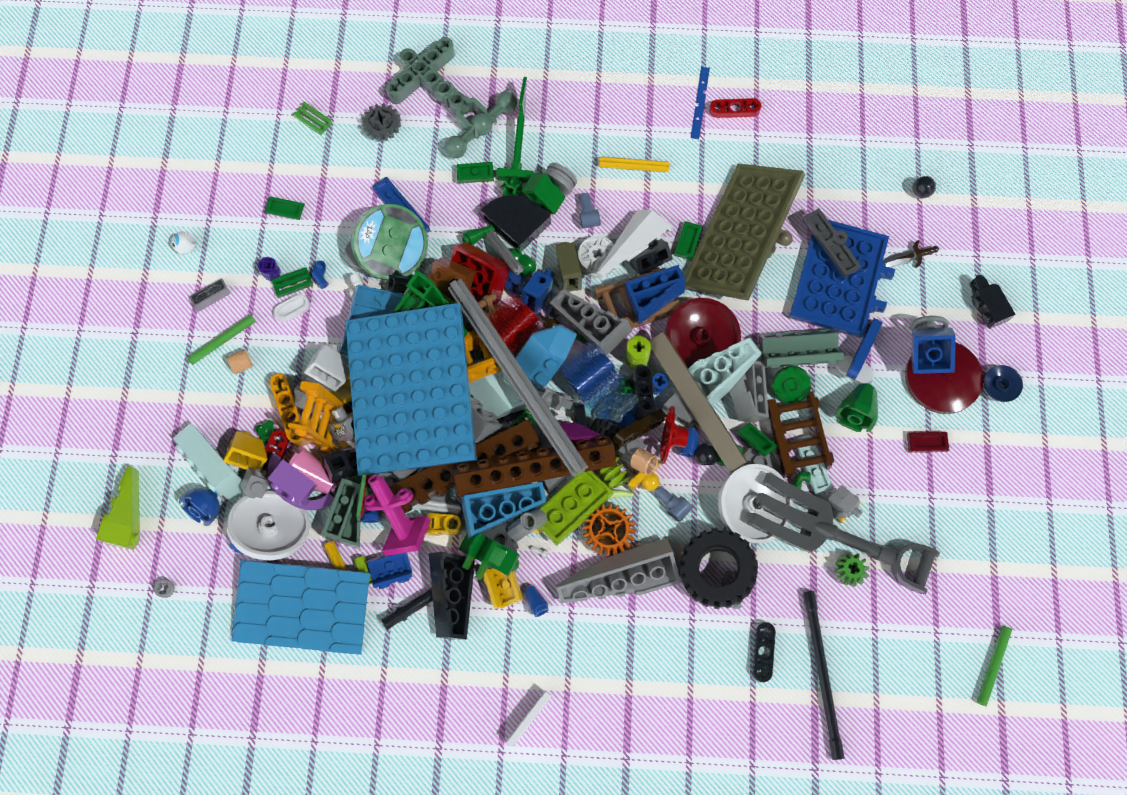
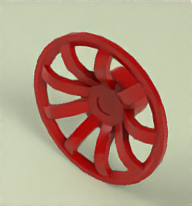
M674 406L669 407L665 419L660 448L661 464H665L671 448L674 446L685 448L688 440L689 429L677 427V424L674 422Z

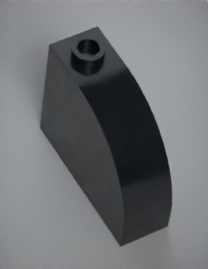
M502 196L492 200L481 209L482 219L489 225L492 224L502 237L515 248L522 249V251L551 224L550 212L523 196Z

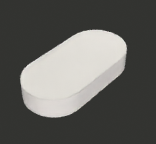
M297 294L278 304L274 308V316L279 322H288L307 312L310 308V301L305 295Z
M845 355L844 360H838L836 368L839 373L846 376L853 357ZM863 364L855 380L848 376L846 377L858 384L870 383L874 373L869 366Z

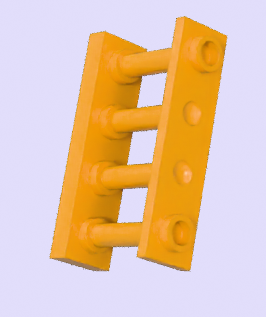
M475 330L469 331L465 336V347L470 383L502 370ZM480 348L485 360L474 364L469 351Z
M301 381L299 389L306 393V403L300 423H289L288 427L295 431V435L304 437L320 448V452L326 454L339 452V448L332 444L334 437L329 427L324 438L330 415H332L330 423L335 420L331 412L335 407L342 405L346 414L350 413L351 409L321 384ZM314 402H315L316 404H315L314 411H313V414H312V417H311V421H310V424H309V427H308L307 425H308L309 418H310V415H311V411H312V408H313V405H314ZM322 409H324L318 431L316 432Z

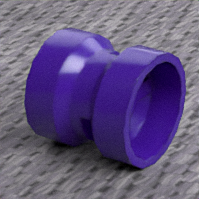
M264 257L259 261L258 269L266 280L271 281L280 277L281 269L275 259Z

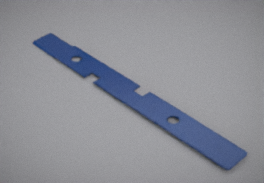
M701 66L696 103H699V106H695L691 131L692 139L700 138L706 98L703 90L707 91L710 67Z

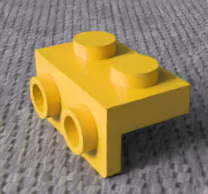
M494 568L486 570L483 581L488 588L489 600L494 609L505 608L524 600L515 571L507 576Z

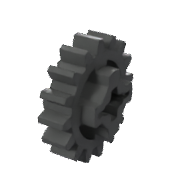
M383 103L379 107L378 104H375L374 109L369 107L370 112H364L365 117L362 118V126L366 135H370L372 140L377 137L378 141H381L382 138L388 141V136L394 138L393 133H399L398 127H401V118L397 109H392V105L386 107L385 103Z

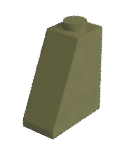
M561 242L559 245H555L563 290L568 292L582 290V273L574 242Z

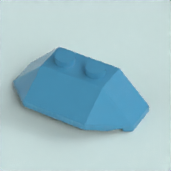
M560 324L554 326V328L532 333L515 359L535 387H545L566 360L577 333Z

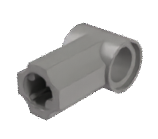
M541 509L524 513L520 519L507 527V534L515 542L521 540L546 524V514Z

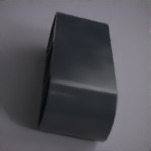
M643 364L637 365L629 378V387L633 389V394L630 396L631 412L636 420L649 415L654 408L651 370Z

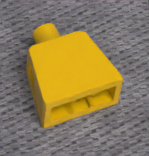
M238 431L234 434L228 445L223 462L245 470L248 467L262 469L267 461V455L261 439L251 436L247 431Z

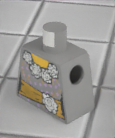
M342 405L337 406L331 411L335 420L329 423V429L340 451L356 450L353 413L346 414Z

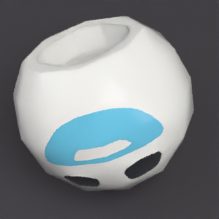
M181 231L172 237L171 244L177 253L186 255L195 249L196 242L188 232Z

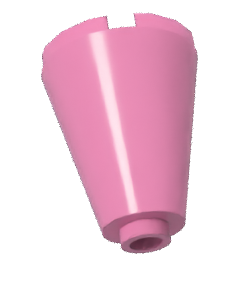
M300 446L298 449L301 452L299 454L295 452L289 464L318 485L314 491L328 494L330 491L334 493L339 482L331 484L324 465L305 448Z

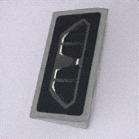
M221 278L189 297L193 306L199 312L231 294Z

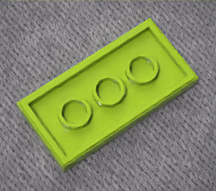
M592 471L578 474L539 508L546 514L547 521L544 526L538 529L558 546L585 519L589 518L596 508L604 504L614 494V491Z

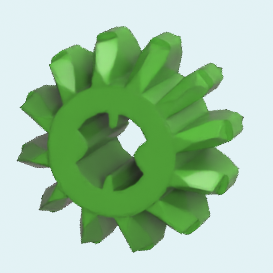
M852 552L847 553V557L841 555V561L835 562V565L839 568L835 569L834 572L840 573L837 580L840 581L844 578L845 586L851 583L852 587L857 586V583L861 585L864 583L863 578L869 577L865 571L869 570L870 567L863 565L867 560L864 558L860 561V554L858 553L854 557ZM853 566V570H854L855 572H854V573H850V572H851V569L848 568V567Z

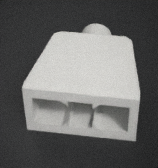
M323 345L314 354L304 373L331 390L336 391L347 380V358L338 352L339 348L336 345Z

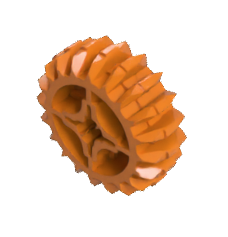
M612 503L608 504V509H605V505L601 504L600 511L596 508L595 514H590L589 518L591 519H585L584 523L589 526H582L583 531H588L583 534V538H590L586 541V545L588 546L593 543L591 551L599 548L598 555H601L603 550L606 551V557H609L610 551H613V555H616V549H619L622 553L625 551L623 545L629 548L630 543L628 541H634V537L629 535L636 532L635 529L630 528L635 525V522H628L632 515L624 516L627 510L624 508L621 512L618 511L620 507L618 504L615 509H612ZM612 515L619 518V520L609 521L604 516ZM598 519L602 529L594 535L592 527ZM624 524L625 535L619 541L616 530ZM605 525L608 526V528L614 527V529H612L611 534L610 532H604L606 529ZM608 538L614 544L605 545L599 542L598 540Z

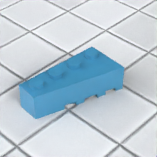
M543 482L464 495L461 503L468 539L542 506L546 502Z

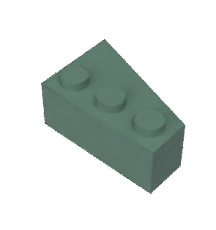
M342 478L321 533L322 538L360 550L361 519L357 518L356 515L361 484Z

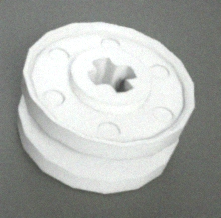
M591 236L585 239L578 250V261L581 270L588 276L598 278L596 272L613 248V242L603 236Z

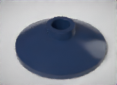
M998 365L992 367L986 373L984 388L993 399L999 402H1010L1021 394L1023 381L1015 369L1006 365ZM998 383H1001L1003 388L999 387Z

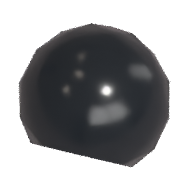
M930 176L917 178L912 186L914 195L922 199L932 196L936 190L934 179Z
M710 443L699 445L694 454L695 461L699 465H714L719 457L715 448Z

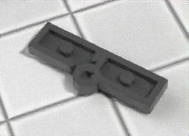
M820 208L803 217V221L844 278L860 270L861 265L845 245L848 239L847 234L842 230L836 231Z

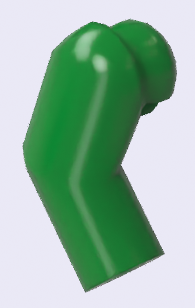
M805 470L800 471L794 478L792 485L801 489L803 481L810 482L811 473L805 472Z

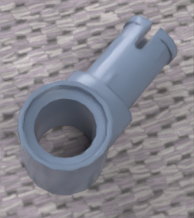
M589 193L580 194L579 199L582 209L579 216L582 229L600 226V215L598 209L595 210L592 206Z
M662 485L654 493L666 505L668 514L679 523L693 509V506L684 497H674Z

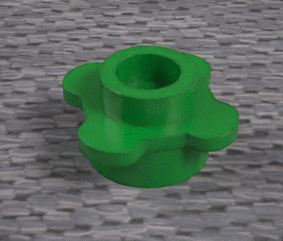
M271 420L256 427V432L261 436L263 443H267L271 434L276 431Z

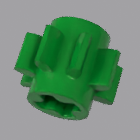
M515 176L511 180L507 177L500 186L503 189L502 195L521 196L520 193H522L523 189L522 181L517 180Z

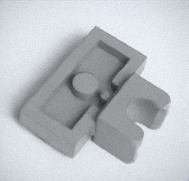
M547 387L537 389L546 405L554 408V410L559 411L561 406L572 409L575 401L571 400L572 396L553 392L552 389Z

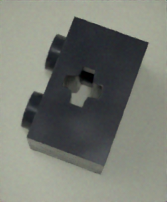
M663 239L651 241L647 249L630 260L632 269L642 275L673 260L666 241Z

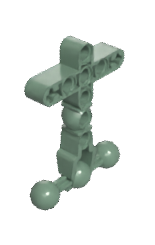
M442 37L422 55H418L410 48L402 50L400 52V59L404 70L386 85L389 101L393 104H400L422 85L439 102L445 103L447 108L450 107L451 112L457 118L458 125L466 131L460 136H451L446 140L444 149L449 157L460 158L464 156L467 144L473 138L479 139V136L488 134L492 129L493 123H497L496 118L502 113H511L517 108L518 98L511 91H502L496 98V105L487 112V109L476 98H468L460 91H457L451 82L444 81V77L439 76L438 71L455 56L453 41L450 38ZM469 112H477V114L472 117L471 122H469L463 116L464 114H468Z

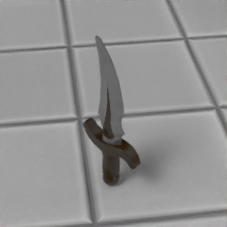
M917 240L913 245V251L907 250L905 253L895 254L887 258L883 263L886 264V267L908 264L916 259L915 268H918L922 263L923 256L937 253L939 248L938 246H933L920 250L918 248L920 241Z
M553 278L552 294L546 308L547 318L541 312L538 314L539 319H541L540 321L546 324L545 329L553 328V326L559 324L562 325L556 320L559 315L550 304L560 293L556 278Z

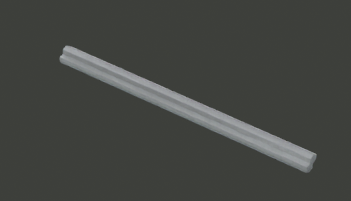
M459 279L458 281L454 280L451 282V286L448 287L449 292L455 301L461 304L463 313L571 475L575 477L578 474H582L588 468V465L464 281Z

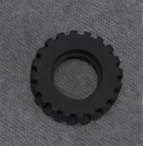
M712 528L709 532H706V530L700 532L699 536H694L690 539L691 542L686 544L683 549V555L680 558V575L686 591L696 602L699 601L703 606H711L714 609H720V607H726L727 609L731 608L734 604L738 605L745 597L750 595L758 574V562L754 549H751L750 543L746 539L743 540L740 534L736 532L734 534L730 533L729 529L718 531L717 528ZM713 551H724L734 557L738 565V573L731 584L725 587H713L703 580L699 567L702 558L706 554Z

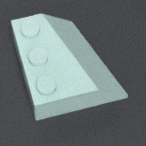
M485 358L476 360L473 363L476 364L485 360ZM503 371L469 383L471 395L484 404L483 409L490 413L493 412L498 418L527 409Z

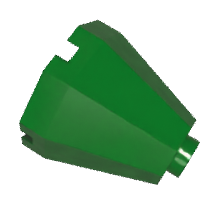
M859 384L841 402L834 416L836 418L839 416V423L855 432H861L862 429H866V432H871L878 420L877 391L871 384Z

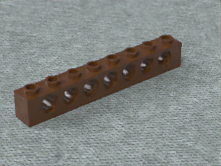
M528 419L476 444L477 460L462 463H477L482 455H486L488 460H492L502 455H517V453L522 451L533 452L538 449L541 442L532 423ZM522 438L523 443L520 446H514L515 439ZM498 447H505L503 454H496ZM461 463L429 467L389 486L393 495L403 488L415 491L412 500L405 505H401L404 513H407L413 509V506L428 503L431 497L435 495L442 496L448 493V489L456 487L453 467ZM447 472H450V479L448 481H443V475ZM474 474L471 476V478L476 479L480 475ZM428 481H432V488L425 490V484Z
M599 436L594 440H579L573 443L588 465L584 472L617 466L614 443L610 436ZM546 447L539 448L533 452L522 451L512 456L502 455L492 460L481 459L477 463L472 464L461 463L453 467L458 497L571 475L555 449ZM592 451H597L595 455H589ZM555 458L558 459L557 462H555V463H550V461H551L552 459H555ZM532 463H539L536 467H531ZM514 466H518V467H519L518 470H516V471H511V468H512V467H514ZM494 470L499 471V473L496 475L491 474V472ZM474 474L480 475L476 479L471 478V476Z

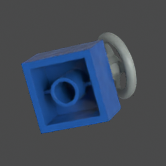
M930 315L919 317L910 323L909 328L912 331L911 366L914 374L955 372L956 335L953 328H948L949 321L946 318ZM933 321L941 322L943 325L935 324Z

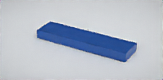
M388 177L372 186L373 190L385 204H396L408 208L421 220L426 233L430 231V227Z

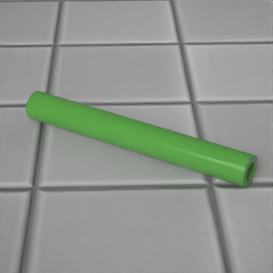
M251 314L188 356V360L194 365L256 321Z
M1002 626L976 702L987 707L1012 633V629L1007 626Z

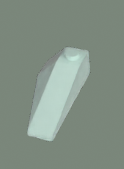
M748 338L730 346L728 349L716 352L710 357L696 361L689 368V371L709 402L716 404L733 388L762 352L753 340Z

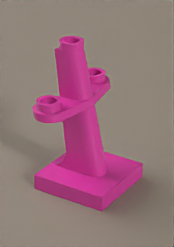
M378 474L372 475L368 479V483L374 494H370L364 499V506L368 511L383 510L392 526L382 552L385 556L419 551L430 525V518L427 515L407 518L401 505H405L412 500V491L403 488L393 495L383 476L379 477Z

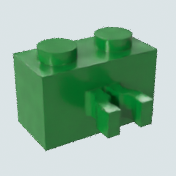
M532 173L522 189V192L529 199L537 203L541 208H546L553 215L556 214L566 198L561 193V189L550 181V177L544 173Z

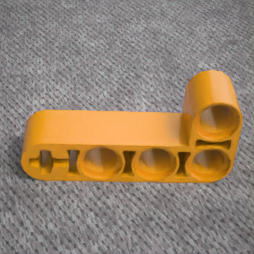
M283 374L273 375L270 379V386L288 440L297 447L310 444L311 442L304 437L294 440L295 431L290 429L288 424H299L301 413L299 407L295 406V395L289 380ZM280 383H281L282 388H283L284 391H282V390L279 388ZM290 398L288 404L282 405L285 399ZM296 416L294 421L288 422L289 417Z

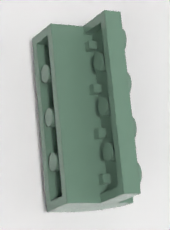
M834 328L759 334V350L762 352L760 360L765 363V368L837 363L838 360H844V352L839 348V333Z

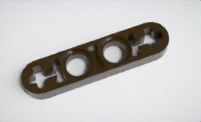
M658 409L620 430L613 440L619 447H622L660 426L665 421L667 415L662 409Z

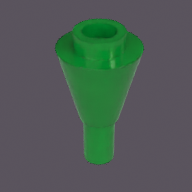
M491 224L484 228L464 230L461 239L463 243L468 242L475 245L486 233H489V230L495 231L494 226Z

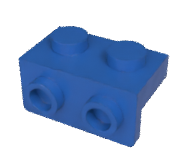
M408 553L384 555L367 561L373 580V588H387L391 583H404L413 577Z

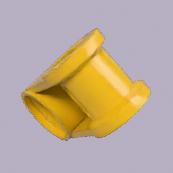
M426 514L431 520L426 535L455 536L463 531V522L456 515ZM452 521H458V526L455 529H449V524Z

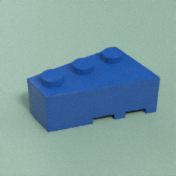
M679 265L625 282V295L638 324L685 292V277Z

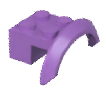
M274 453L272 454L268 463V480H270V486L284 501L304 510L322 509L334 501V497L329 493L321 499H307L318 485L283 459L281 461L279 456Z

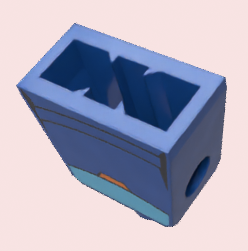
M545 269L543 273L536 271L522 290L523 302L521 304L525 306L527 304V307L537 316L552 292L555 274L550 269Z

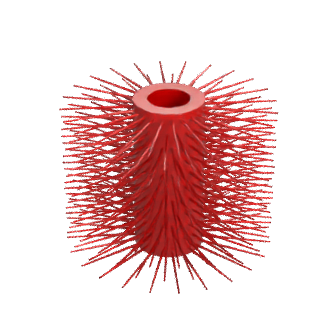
M516 299L512 303L509 301L511 310L503 306L505 315L497 311L496 314L501 321L494 316L490 318L509 350L515 354L514 357H516L517 352L519 353L517 349L521 350L520 347L524 346L522 343H526L525 341L528 340L534 331H541L540 326H542L537 319V315L527 307V304L525 306Z

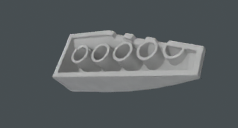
M665 538L597 562L558 583L556 589L561 603L587 601L588 598L592 597L606 599V596L617 595V597H625V594L630 593L643 595L679 584L681 581L673 550L668 539Z

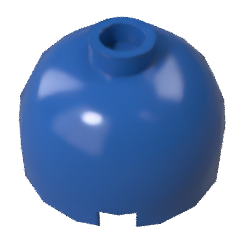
M193 488L179 499V504L183 502L185 505L182 509L196 522L200 523L201 520L206 522L204 526H210L220 510V503L217 499L218 495L211 489Z

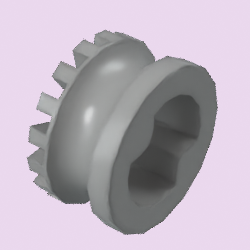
M162 579L156 582L154 592L161 598H168L175 592V585L171 581ZM167 583L169 588L166 589L165 594H161L162 584Z

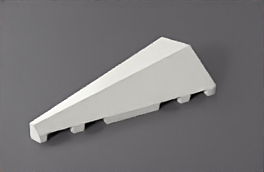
M636 210L596 272L598 279H605L606 274L610 270L619 269L620 263L625 260L629 262L649 247L648 244L651 241L661 239V234L665 231L671 232L673 230L672 225L653 210Z

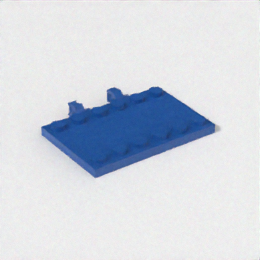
M828 220L836 231L842 230L847 234L848 239L845 245L859 262L861 268L844 278L812 234L789 318L828 329L834 328L838 332L863 338L869 314L874 313V311L883 313L886 309L887 302L877 300L874 294L878 280L881 278L892 280L894 277L895 269L886 267V264L883 263L889 236Z

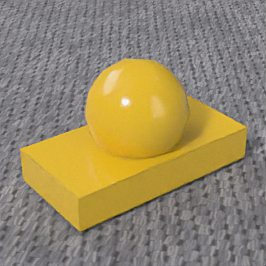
M659 459L654 471L660 467L661 461ZM639 472L628 482L627 488L633 492L638 486L642 485L645 490L654 491L660 486V478L653 472L650 475Z

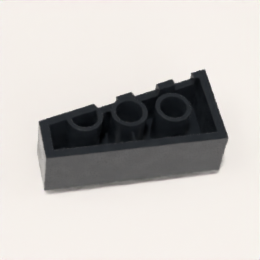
M446 552L429 553L436 638L467 640L475 560L472 562L469 570L462 567L467 556Z

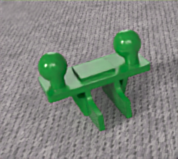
M481 533L468 539V534H466L459 547L460 551L467 554L462 566L463 568L469 570L475 559L482 562L475 576L479 580L483 578L489 566L507 576L519 567V553Z

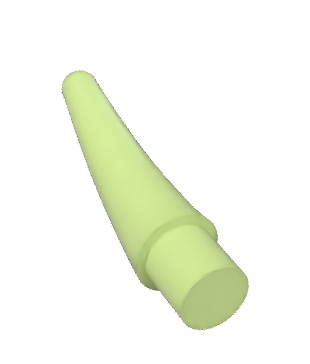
M613 490L614 494L609 500L617 497H633L634 494L623 490Z

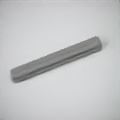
M489 230V233L485 235L511 270L516 275H519L524 270L523 266L493 230Z

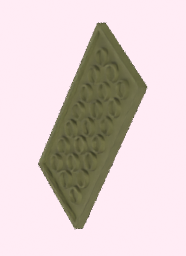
M738 163L684 276L685 289L749 301L805 177L804 171Z

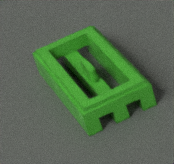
M304 101L302 103L303 106H299L298 111L294 112L293 116L319 135H322L332 124L331 119ZM301 114H304L313 122L320 125L322 128H318L316 125H314L313 123L305 119L303 116H301Z

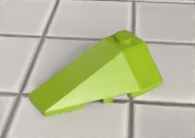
M128 466L118 485L119 494L117 497L112 498L110 502L112 509L109 514H104L96 540L110 546L134 550L140 540L139 471Z

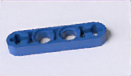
M873 318L846 373V376L853 380L857 378L882 326V321Z

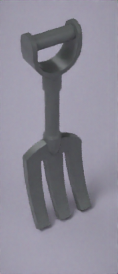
M766 473L763 481L764 484L790 500L817 513V515L814 516L765 493H759L755 503L810 534L809 536L801 534L757 513H751L748 520L749 524L808 553L818 549L827 539L838 541L891 565L894 578L906 589L920 594L927 593L925 585L935 557H939L940 552L938 550L916 543L907 545L900 551L843 531L833 525V511L830 502L805 492L772 473ZM911 550L922 553L913 582L905 577L900 566L903 554Z

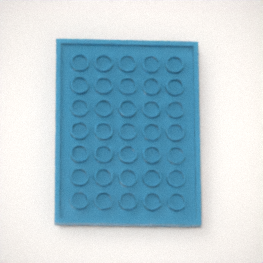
M455 303L346 320L358 476H362L363 473L374 475L476 461L461 304Z

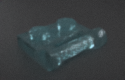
M612 391L608 397L606 396L603 401H600V405L597 404L591 410L590 415L593 419L605 418L618 423L623 420V415L633 409L639 399L636 394Z

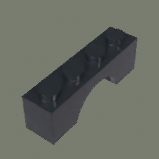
M341 451L324 458V468L331 484L342 480V478L345 479L358 474L356 452Z

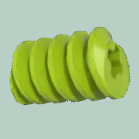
M634 336L628 341L625 360L627 366L632 370L639 364L648 365L651 352V344L648 339L643 336Z
M623 464L600 470L601 476L606 475L604 482H610L608 484L610 489L620 487L631 479V477H624L627 474V470L620 471L624 466Z

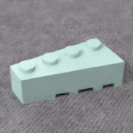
M192 423L173 437L177 443L176 449L182 455L186 454L188 456L185 458L192 467L196 466L198 468L196 470L197 474L203 480L205 478L208 480L206 484L213 492L219 491L230 502L243 493L240 485L242 479L238 476L239 474L228 463L223 462L224 457Z

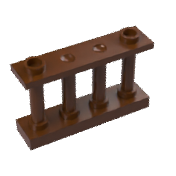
M809 392L806 401L786 405L776 404L775 399L767 400L769 422L774 442L778 445L776 450L780 457L783 478L792 477L796 468L824 463L826 470H829L833 465L832 463H834V456L828 449L818 411L820 407L819 399L814 396V392ZM805 408L810 409L812 419L786 424L781 422L780 415L782 413ZM811 426L815 428L817 437L793 442L786 441L784 434L786 431ZM819 444L821 456L795 461L790 459L789 452L792 449Z

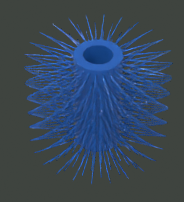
M592 346L591 348L587 347L590 351L581 352L582 355H579L577 360H571V365L573 366L570 367V364H564V369L567 371L563 375L567 378L568 385L571 386V389L574 390L578 397L580 396L582 397L581 399L595 404L597 402L596 399H603L605 393L609 394L603 388L606 387L612 390L611 385H618L617 382L613 383V381H619L621 376L617 373V370H614V364L605 355V351L604 354L603 352L600 353L601 351L595 349L597 347Z

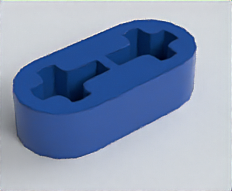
M510 268V273L508 274L510 278H507L505 287L512 296L522 297V290L527 283L520 274L516 275Z

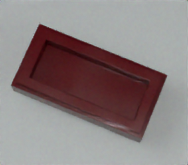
M911 432L907 434L909 453L950 451L947 432Z

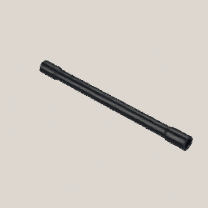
M815 591L803 592L828 727L832 760L845 759L817 613L818 607Z

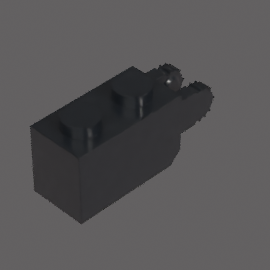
M977 275L970 283V288H972L971 290L974 293L971 297L972 303L980 312L983 323L989 329L1008 322L1016 315L999 285H990L983 275Z

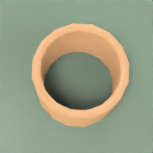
M245 349L227 356L228 363L234 374L253 367L252 361Z
M639 448L632 455L630 465L632 468L650 475L657 466L658 457Z

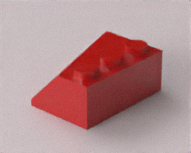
M468 242L454 245L451 261L476 271L470 289L476 301L479 302L483 296H489L494 293L497 299L492 303L493 305L498 304L502 298L510 271L508 264Z

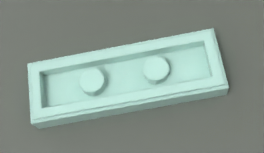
M810 434L804 437L794 439L793 441L813 438V435ZM817 445L796 449L800 459L821 456ZM824 463L803 467L805 472L811 473L809 484L814 495L833 489Z

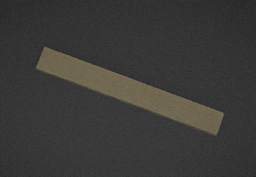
M662 332L649 341L652 351L729 472L731 473L748 461L666 333Z

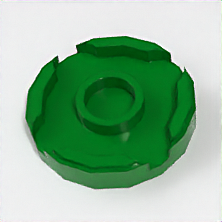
M799 366L783 367L773 377L772 386L774 394L778 399L786 403L802 401L811 391L809 374Z

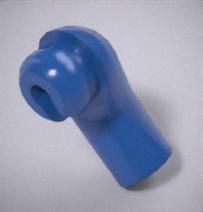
M320 260L314 265L312 277L320 288L324 289L329 283L324 278L326 263Z

